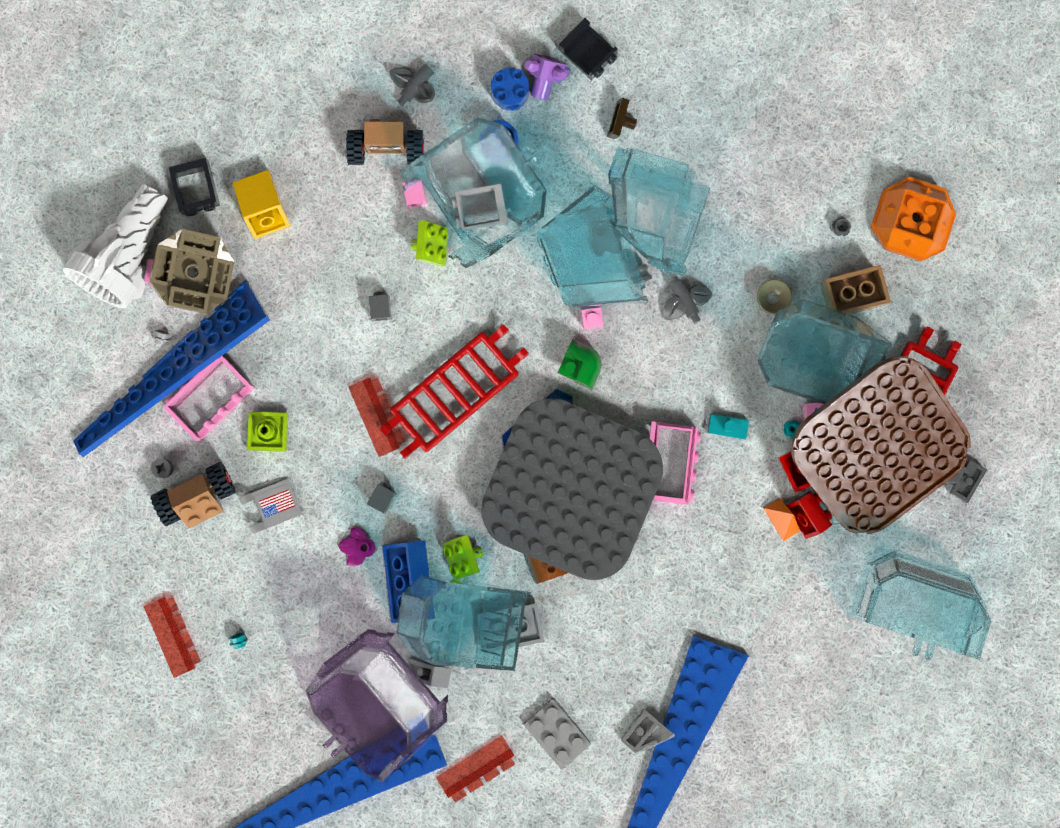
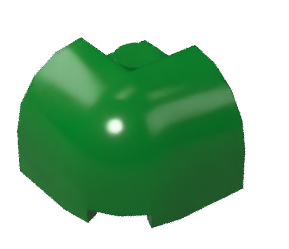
M572 339L557 373L574 380L575 383L593 390L601 371V357L591 346Z

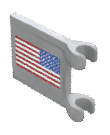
M289 479L239 498L242 505L255 500L263 522L250 527L252 533L260 532L302 515Z

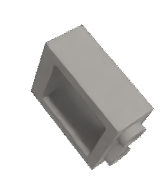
M501 184L455 192V197H452L453 207L458 208L459 216H455L457 228L461 227L462 231L508 223ZM494 191L499 219L466 225L461 197Z

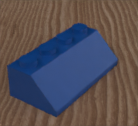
M425 540L382 546L391 623L433 619L434 608Z

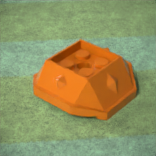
M907 177L882 191L871 229L884 250L922 262L945 250L956 212L946 188ZM913 214H916V215L919 216V218H920V222H919V223L913 221V219H912V215H913Z

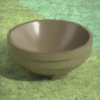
M768 280L757 291V303L768 314H780L787 310L791 304L792 292L789 286L781 280ZM775 293L778 296V302L770 304L767 300L768 294Z

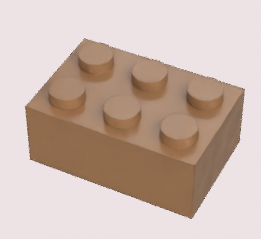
M881 265L824 279L820 283L830 320L886 306L891 302Z

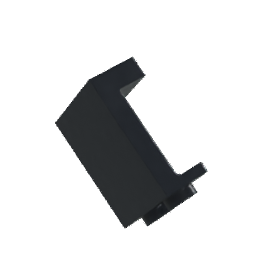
M584 18L562 40L558 50L592 80L594 77L599 78L605 71L603 68L608 63L610 65L614 63L618 58V48L616 46L613 48L590 27L591 22Z

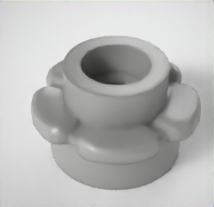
M155 330L152 338L155 339V343L166 345V342H170V333Z

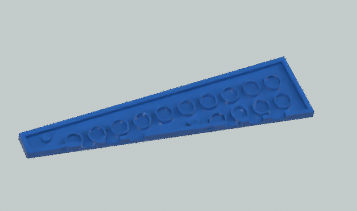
M424 710L234 828H295L447 766L448 764L427 711Z

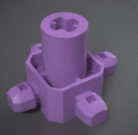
M534 54L525 61L524 68L529 71L528 73L535 76L530 95L542 100L549 99L553 82L561 83L570 74V68L566 66V63L556 58Z

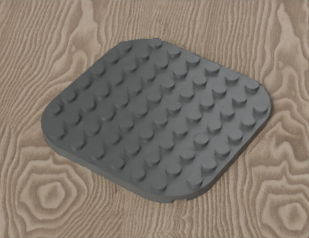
M553 398L536 401L527 406L518 416L486 489L481 507L484 525L489 534L500 544L586 580H600L610 577L622 569L628 561L655 497L663 474V462L660 452L652 440L644 434L567 401Z

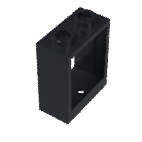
M206 158L168 167L178 209L181 214L194 216L197 214V211L204 210L209 212L220 206L210 162ZM204 171L211 199L184 205L178 178Z

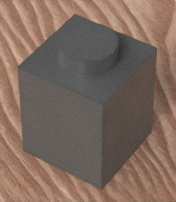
M375 292L373 296H369L371 320H392L389 295H385V292Z
M385 482L383 485L377 484L367 505L385 514L397 494L393 492L394 487Z

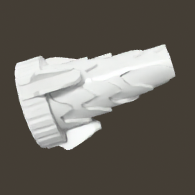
M142 184L133 199L125 205L119 215H114L105 231L101 230L97 237L92 236L68 254V261L62 269L64 274L79 287L100 300L119 308L129 307L132 300L139 299L143 295L146 266H140L139 264L148 251L145 248L154 235V228L162 217L159 214L163 210L168 198L155 189Z

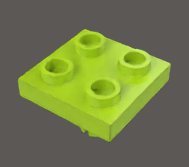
M425 220L418 221L417 239L414 238L410 242L416 243L410 245L411 249L416 251V259L437 266H446L448 228Z
M249 411L247 450L287 452L289 413Z
M468 535L442 543L443 552L449 564V571L454 580L480 572L476 559L482 558L483 552L476 553V551H480L482 548L479 545L472 548Z

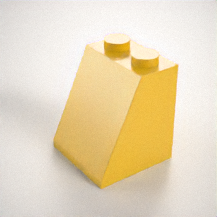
M269 170L233 182L243 219L254 239L290 227L277 187Z

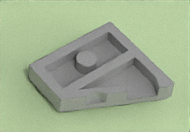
M645 710L621 741L634 753L638 754L673 738L675 734Z

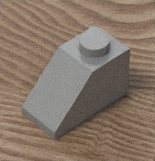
M409 658L405 678L428 686L448 688L452 669Z

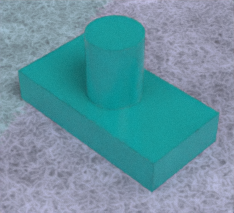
M710 414L707 433L746 440L749 420Z

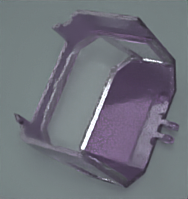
M368 629L322 664L307 687L306 694L313 713L333 735L322 746L326 749L335 740L340 744L330 754L332 758L345 750L365 774L383 782L410 760L447 722L446 706L448 695L440 702L389 643L395 633L376 632V630Z

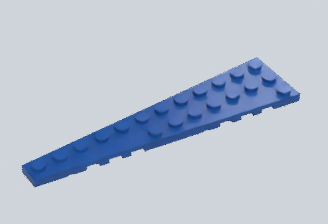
M244 280L228 295L229 299L222 306L218 305L214 308L215 312L208 319L205 317L195 331H190L142 376V381L136 386L132 385L128 389L129 393L122 399L118 398L111 410L104 411L96 421L92 422L73 440L79 455L85 457L270 321L247 280Z
M695 636L692 637L663 725L674 733L675 736L655 746L627 828H657L749 655Z

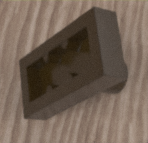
M621 98L617 101L607 135L608 138L616 139L620 137L622 126L632 130L635 129L637 119L626 115L630 100Z

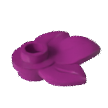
M351 528L350 537L342 539L338 544L340 551L348 555L346 565L351 567L361 565L366 557L374 554L376 548L373 540L367 538L365 532L360 528ZM364 544H366L368 547L367 551L363 550Z

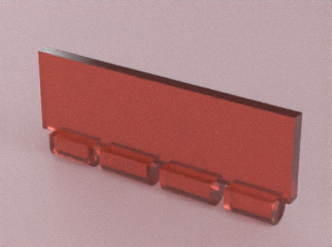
M367 378L349 386V390L378 457L399 449V444L406 442L401 429L394 432L392 430L386 436L380 431V428L394 416L391 412L385 414V411L391 408L386 395H377V393L383 391L379 379L371 380Z
M163 597L143 606L173 678L195 669V664L201 662L196 649L188 651V648L194 646L188 631L183 634L180 632V630L187 627L181 613L173 615V612L179 610L174 597L168 600L166 597Z
M500 736L436 777L446 796L448 798L452 797L456 803L467 796L464 790L465 787L472 793L484 785L480 777L483 776L486 782H489L500 775L497 769L499 765L503 772L516 765L512 759L515 755L504 737Z

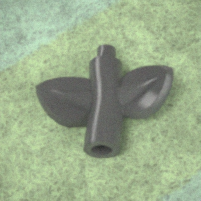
M424 64L415 74L407 68H394L389 71L391 79L396 86L403 88L400 93L401 97L397 101L400 105L404 106L407 101L411 102L413 98L420 103L433 101L435 90L432 85L425 82L434 72L427 65Z
M681 279L672 282L669 286L676 296L666 301L663 309L664 319L675 320L686 314L687 318H691L694 324L699 322L701 319L698 316L699 310L697 306L706 304L711 299L712 292L702 285H694L688 290Z

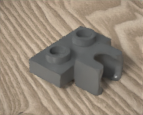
M968 460L967 464L948 481L954 484L950 494L965 503H969L987 469L972 460Z

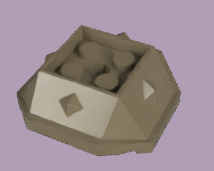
M181 229L156 245L149 283L166 306L206 314L227 300L234 260L220 237ZM188 268L195 270L194 278L188 276Z

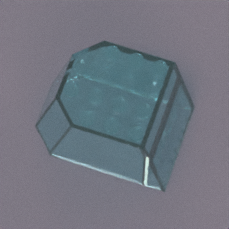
M598 186L591 187L537 231L539 236L536 238L537 243L541 249L543 248L545 256H543L544 262L547 267H550L552 272L550 275L551 281L554 286H557L564 304L568 305V307L583 309L648 302L647 296H643L642 289L646 288L614 199L608 192Z
M802 299L778 310L756 361L768 386L825 404L874 365L885 360L892 342L856 316Z
M421 575L402 593L396 633L410 655L433 665L515 671L527 591L467 580Z

